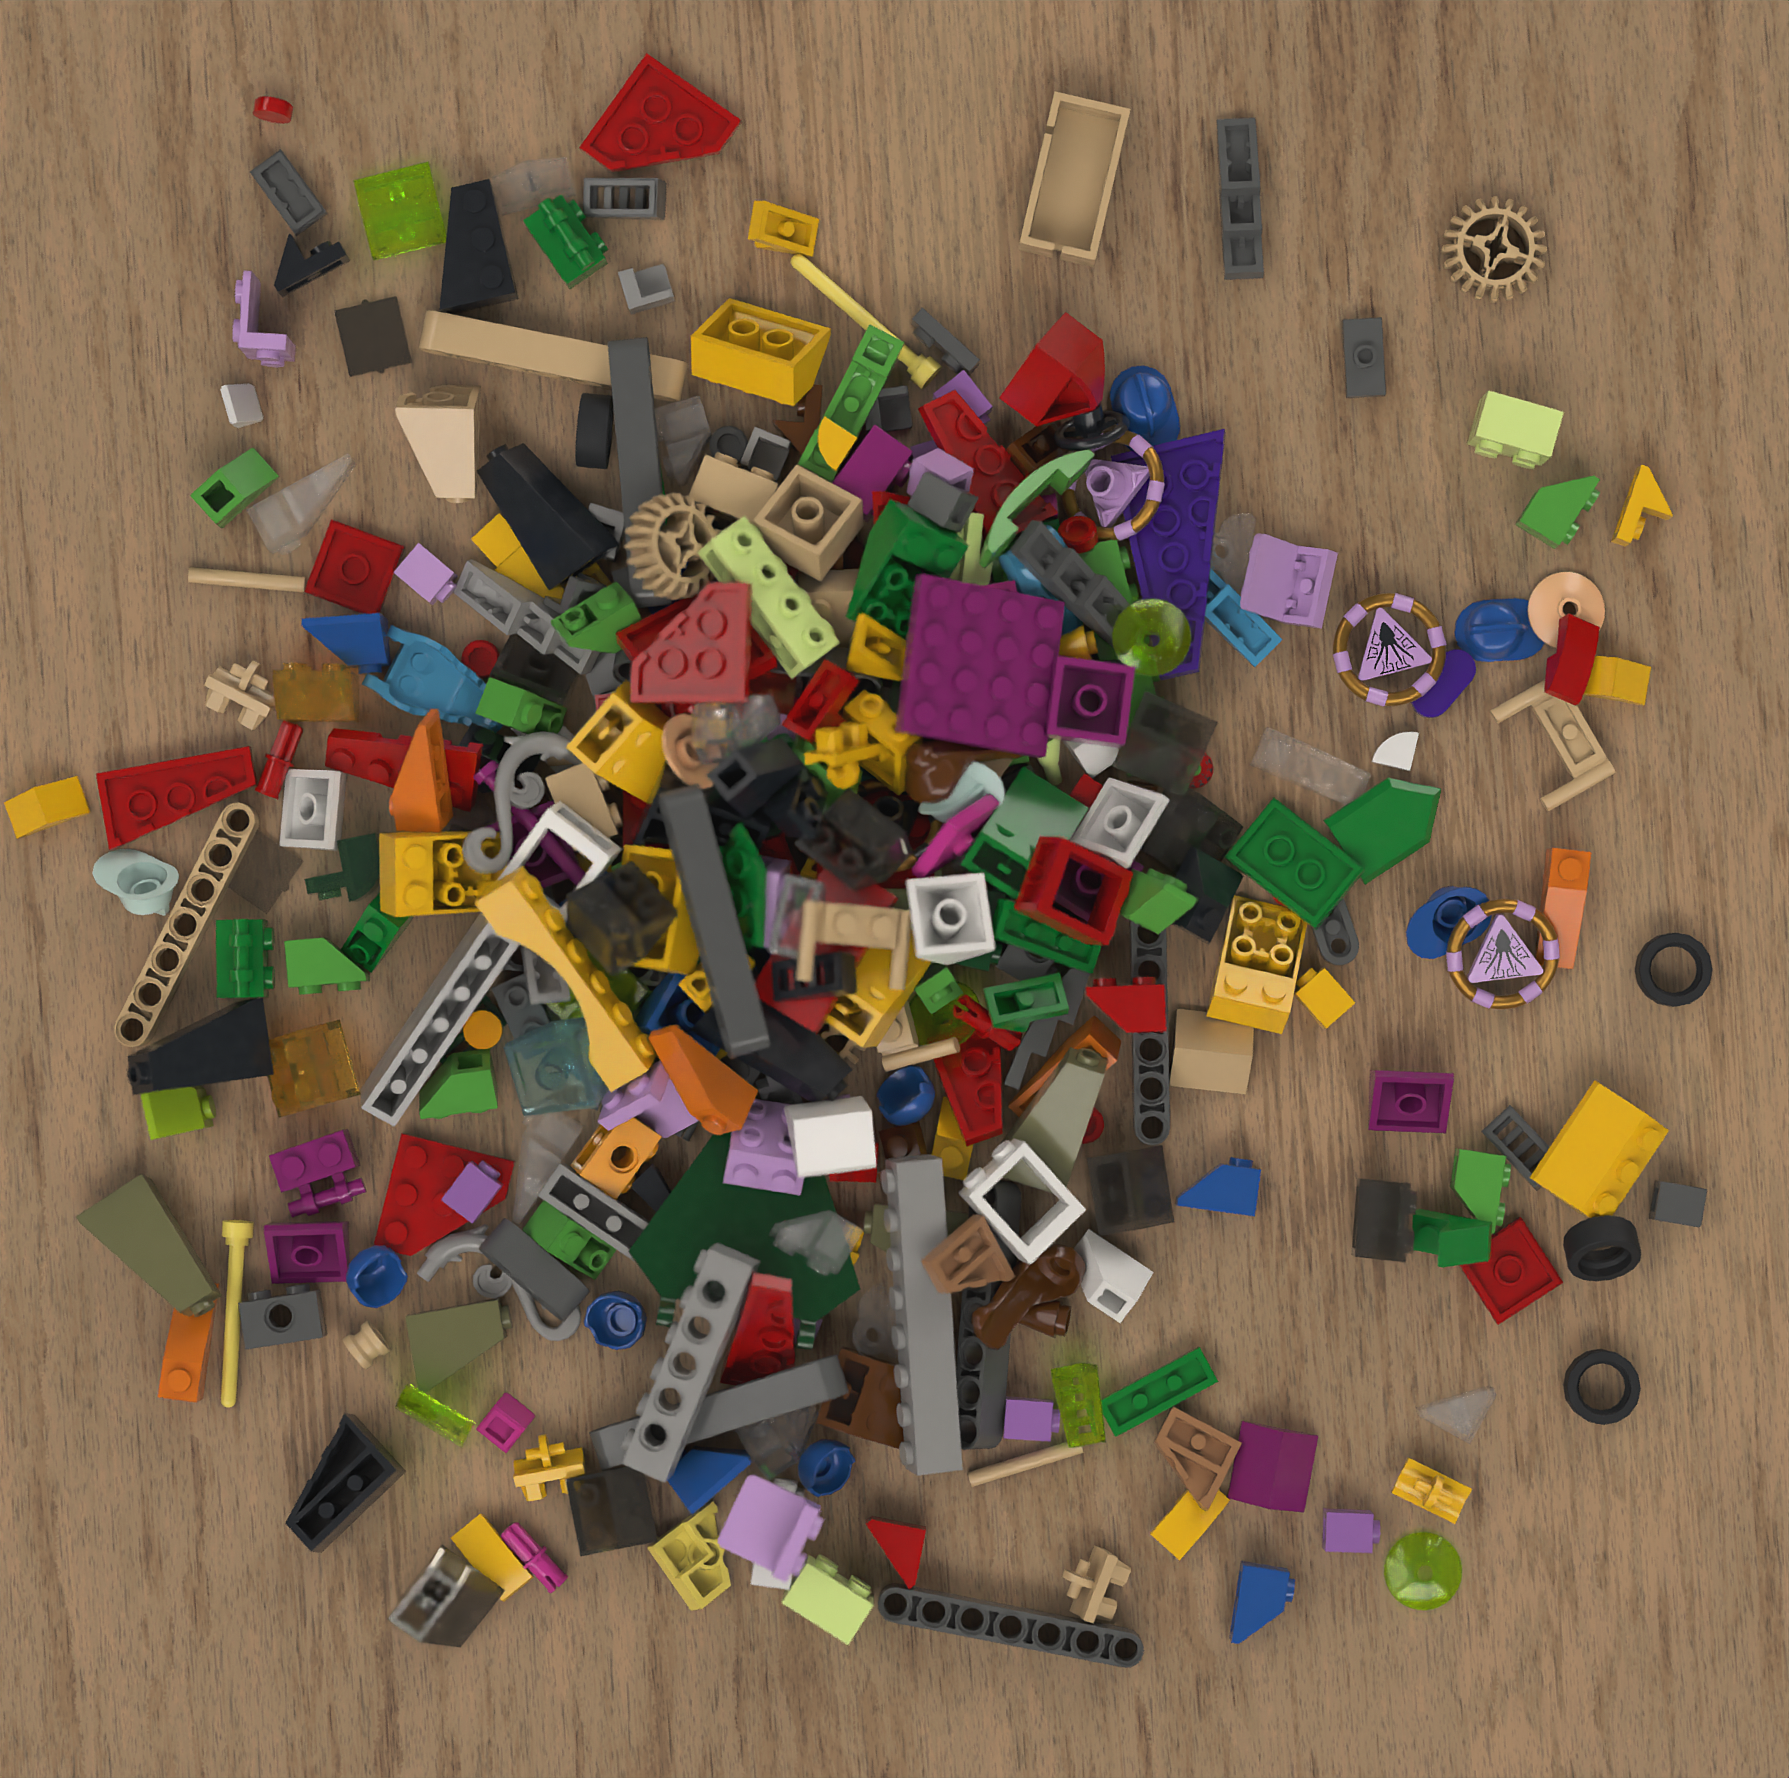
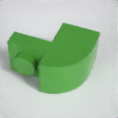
M931 962L914 989L930 1014H933L963 994V991L945 964Z

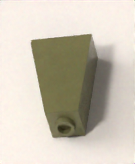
M1070 1047L1002 1140V1142L1006 1140L1011 1142L1013 1139L1024 1141L1066 1188L1105 1075L1108 1059L1101 1057L1096 1051L1087 1048L1078 1050ZM1022 1158L1003 1176V1178L1053 1193Z
M140 1174L76 1216L81 1225L178 1312L188 1317L191 1315L199 1317L210 1311L215 1306L213 1301L222 1296L151 1178Z

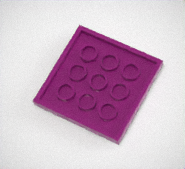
M925 574L916 575L896 732L1036 758L1046 757L1048 736H1044L1053 661L1059 655L1065 602Z

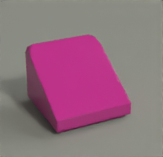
M504 1393L476 1430L503 1452L507 1453L535 1418V1415L510 1394Z

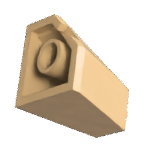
M439 385L431 387L430 393L424 394L421 398L416 399V394L412 392L399 395L395 407L396 417L436 498H446V501L451 503L467 502L469 498L475 499L478 490L479 474L477 470L479 469L481 386Z

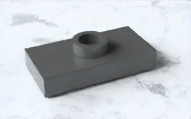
M281 149L250 171L296 236L328 214Z
M1382 318L1343 319L1346 398L1385 396Z

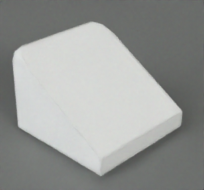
M252 384L221 386L222 389L220 391L229 422L234 427L240 428L263 420L256 390Z

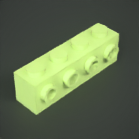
M745 516L711 539L697 552L720 583L747 582L752 584L751 625L792 679L840 643L835 637L831 624L820 617L811 605V599L807 592L795 584L787 573L785 563L771 552L764 542L761 531L751 524Z

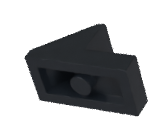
M290 233L274 284L282 298L349 262L350 259L341 243L338 241L332 245L331 241L324 242L310 251L312 256L305 259L296 240Z

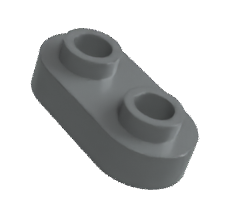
M1342 899L1334 908L1332 914L1324 920L1317 930L1312 928L1321 956L1332 965L1350 963L1356 957L1359 950V941L1345 900ZM1336 938L1342 939L1345 943V950L1340 954L1335 953L1331 948L1332 941Z

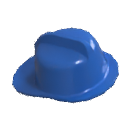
M1133 366L1122 371L1113 381L1110 390V400L1113 411L1123 413L1128 417L1130 421L1128 431L1140 435L1152 446L1177 440L1180 432L1179 416L1171 387L1165 376L1156 369L1147 366ZM1125 445L1130 451H1133L1130 446Z
M1492 599L1472 603L1461 612L1455 625L1454 634L1458 646L1461 650L1469 653L1476 661L1495 662L1529 658L1541 650L1544 642L1536 636L1530 626L1527 613L1528 600Z
M1447 886L1435 891L1427 900V903L1415 911L1408 922L1406 939L1411 951L1419 957L1426 959H1435L1446 955L1448 941L1455 925L1471 909L1489 901L1486 894L1477 888ZM1492 915L1471 928L1464 938L1462 945L1481 936L1488 928Z

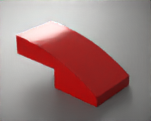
M1569 613L1559 619L1557 651L1548 657L1546 662L1545 693L1575 706L1581 702L1593 668L1600 627Z

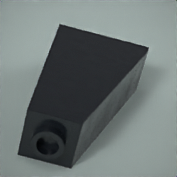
M524 443L511 449L506 444L496 448L486 456L489 462L477 470V473L548 590L567 583L570 576L577 577L579 573L587 570L619 546L616 538Z
M753 968L751 973L755 983L760 973ZM759 999L769 1037V1047L736 1058L810 1102H820L825 1096L832 1101L848 1086L843 1079L853 1069L819 1034H816ZM712 1007L696 1023L692 1030L701 1038L726 1052L715 1010Z
M263 998L235 1002L128 1055L129 1066L127 1075L132 1085L133 1095L274 1075Z

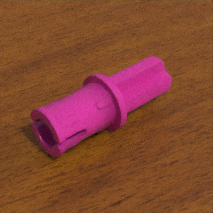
M512 1523L503 1531L501 1539L523 1562V1568H528L546 1587L549 1593L555 1591L556 1586L559 1587L565 1582L568 1575L547 1555L545 1545L540 1547L519 1523Z

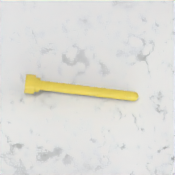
M802 254L792 256L791 265L863 329L867 330L870 324L897 338ZM905 344L898 356V359L908 367L907 372L911 375L910 380L920 389H924L942 368L931 356L928 358L923 354L918 356Z
M246 1220L222 1221V1237H226L225 1244L229 1245L221 1404L227 1408L235 1405L237 1397L241 1323L238 1303L242 1302L245 1246L249 1245V1238H253L254 1222Z

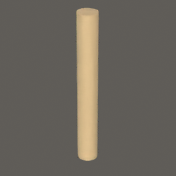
M189 567L188 583L305 593L304 590L306 588V577Z
M1077 1438L967 1473L971 1486L974 1487L1084 1452L1080 1439Z

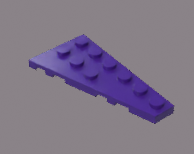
M1225 429L1153 446L1160 458L1164 472L1165 485L1162 501L1151 521L1137 534L1129 537L1161 681L1196 673L1200 670L1225 444ZM1134 450L1111 456L1112 462L1147 466L1145 460ZM1150 477L1123 511L1125 522L1133 519L1145 504Z

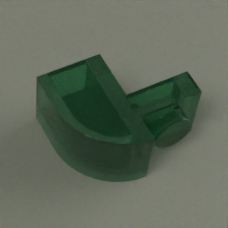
M377 833L337 840L343 871L305 879L307 894H318L319 901L342 897L341 889H346L349 902H358L368 897L380 883L379 834Z

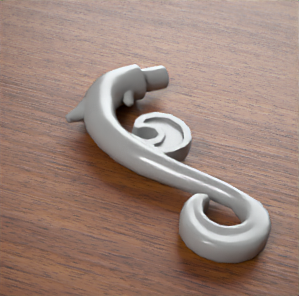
M543 731L522 736H506L504 738V741L512 746L505 752L499 763L494 786L501 849L499 854L493 859L485 856L481 851V843L486 838H495L497 834L492 828L474 830L467 835L462 848L464 859L469 867L479 873L491 874L500 871L506 866L510 859L513 841L511 805L518 809H530L540 802L545 788L541 777L533 772H525L517 776V780L523 786L521 790L517 789L514 786L515 771L526 758L535 754H542L540 759L543 761L554 757L558 760L564 758L575 766L581 764L582 761L566 748L571 742L570 739L553 732Z
M484 1224L475 1229L449 1234L438 1240L425 1254L427 1259L417 1274L430 1282L440 1267L444 1268L451 1261L461 1262L462 1257L459 1254L466 1252L483 1254L479 1247L488 1237L484 1235L489 1228L488 1225ZM485 1264L478 1267L474 1273L473 1286L479 1294L487 1298L496 1299L504 1296L513 1285L529 1322L542 1337L550 1341H560L568 1339L577 1331L581 1322L579 1305L565 1322L562 1321L558 1327L552 1328L541 1321L533 1297L503 1271L500 1277L494 1278L491 1276L492 1264Z

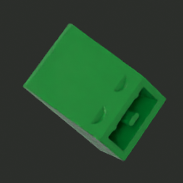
M890 499L870 531L846 617L856 622L858 615L865 614L907 641L915 576L925 574L949 579L969 545L956 531L944 528L914 509Z
M1023 766L1006 792L1004 801L995 809L960 866L973 874L984 873L985 882L1017 901L1039 836L1063 837L1070 840L1089 808Z

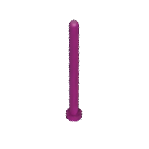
M493 759L476 773L473 778L479 785L485 782L494 792L496 771L499 765ZM511 805L512 814L531 833L539 819L530 809H518ZM548 831L539 844L570 880L578 886L586 873ZM596 885L587 899L599 912L605 913L612 907L611 902Z

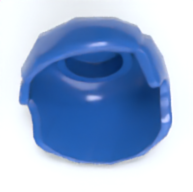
M913 1065L898 1069L886 1078L876 1093L881 1103L878 1107L880 1112L888 1122L897 1126L909 1125L920 1121L933 1107L936 1094L934 1085L924 1070L919 1066Z
M374 1245L360 1251L348 1265L346 1282L349 1290L365 1307L378 1308L389 1304L401 1293L407 1282L408 1275L402 1267V1260L391 1248L382 1245Z
M618 1290L601 1294L587 1307L584 1326L590 1329L597 1344L621 1350L631 1348L644 1336L647 1316L642 1304L635 1296Z
M820 1439L805 1449L798 1462V1474L800 1482L809 1493L820 1497L831 1495L842 1489L851 1475L852 1464L855 1462V1457L849 1451L850 1447L835 1439Z

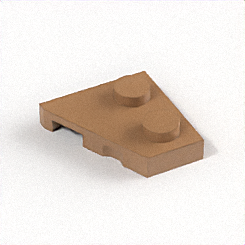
M973 1214L921 1260L938 1293H954L962 1291L967 1287L977 1288L986 1286L990 1282L1010 1281L1015 1277L983 1215Z
M1174 1406L1170 1408L1153 1442L1200 1508L1205 1511L1212 1504L1242 1444Z

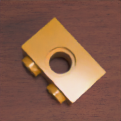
M636 1117L609 1131L600 1124L570 1166L581 1177L616 1200L621 1193H626L632 1187L636 1179L635 1173L643 1162H648L655 1155L661 1136ZM626 1146L624 1157L618 1161H612L613 1151L617 1147Z

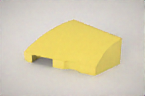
M714 1501L707 1503L694 1514L689 1515L647 1547L690 1610L703 1609L731 1586L729 1571L723 1562L725 1549L718 1544L719 1536L715 1513H718V1508Z

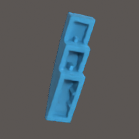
M1211 569L1205 621L1253 667H1256L1282 639L1258 614L1243 610L1240 607L1241 596Z

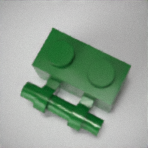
M562 194L553 200L549 197L538 205L539 210L523 220L526 228L569 290L608 264L603 255L608 251L607 246L596 231L589 235L581 223L586 219V216L574 199L567 203Z
M216 920L217 998L269 997V989L275 988L274 966H268V951L274 950L275 936L274 928L268 927V920Z

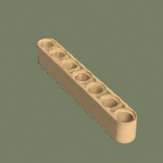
M427 310L425 313L418 347L421 351L612 390L607 345L438 311ZM650 354L654 399L681 402L688 363Z
M232 803L226 806L219 816L116 1020L114 1033L122 1045L128 1047L144 1046L153 1038L259 828V815L251 806L242 803ZM238 810H244L249 816V825L245 830L236 832L231 826V816ZM220 845H227L232 852L231 861L227 865L219 867L213 860L214 850ZM208 879L214 886V894L209 900L201 901L196 896L195 889L200 881ZM186 914L192 915L197 924L196 930L189 936L182 935L178 929L180 918ZM167 949H173L179 956L178 965L172 971L165 970L160 961L161 955ZM149 984H155L161 990V999L154 1006L148 1005L143 999V991ZM133 1018L138 1019L144 1028L143 1035L136 1041L128 1038L125 1031L126 1024Z

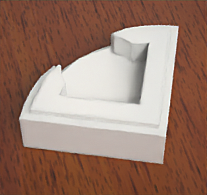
M1403 732L1388 738L1377 748L1371 762L1410 771L1419 733Z

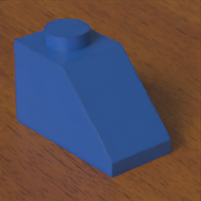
M1230 1157L1229 1165L1220 1163L1176 1196L1175 1205L1255 1216L1261 1170L1252 1168L1253 1160Z
M1245 1561L1240 1562L1229 1634L1231 1643L1240 1644L1284 1612L1285 1602H1292L1295 1579L1289 1578L1290 1572L1287 1568Z

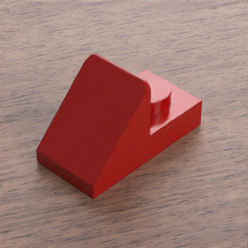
M824 659L781 725L808 742L815 743V730L828 727L840 728V723L847 722L838 712L859 680L852 674Z

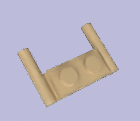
M1544 679L1490 710L1494 721L1499 724L1531 705L1533 707L1532 710L1570 776L1574 778L1540 798L1543 806L1549 812L1616 772L1578 706L1545 693Z
M803 900L796 980L812 981L815 942L893 949L889 989L905 990L911 928L910 911Z
M907 1000L877 1046L878 1053H882V1064L885 1071H891L957 1053L960 1051V1046L957 1038L953 1037L919 1047L918 1036Z

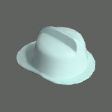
M974 761L969 765L948 799L935 804L921 802L919 812L922 815H932L936 820L945 823L960 811L989 794L1000 803L999 807L1004 801L1005 796L1003 782L992 769Z
M135 849L110 851L101 856L93 867V877L96 883L105 890L117 895L129 912L136 915L157 913L163 916L169 913V903L172 899L173 888L179 879V873L175 867Z

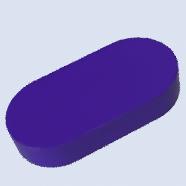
M1459 649L1446 652L1445 664L1436 684L1423 697L1411 702L1412 708L1418 715L1425 718H1435L1443 714L1475 676L1476 665L1472 656Z

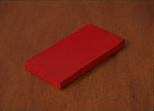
M831 857L805 898L806 901L893 909L899 899L897 896ZM802 903L754 984L758 999L818 1034L840 996L785 1002L773 1001L772 962L798 958L803 910ZM815 942L814 955L837 951L846 952L854 955L857 969L869 947ZM820 967L821 985H825L824 967ZM788 970L789 990H794L793 970ZM805 981V988L809 987L808 981Z

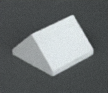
M288 770L285 778L279 846L340 851L347 774L331 770Z
M1109 777L1070 841L1127 869L1157 822L1169 799L1164 795Z
M984 873L906 880L916 958L950 965L995 950Z
M862 1096L784 1106L798 1178L876 1168L872 1112Z

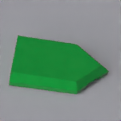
M1387 777L1323 820L1342 851L1365 868V872L1360 877L1364 885L1430 842L1441 788Z
M739 823L731 831V838L724 846L718 847L743 943L760 948L765 946L767 868L744 825Z

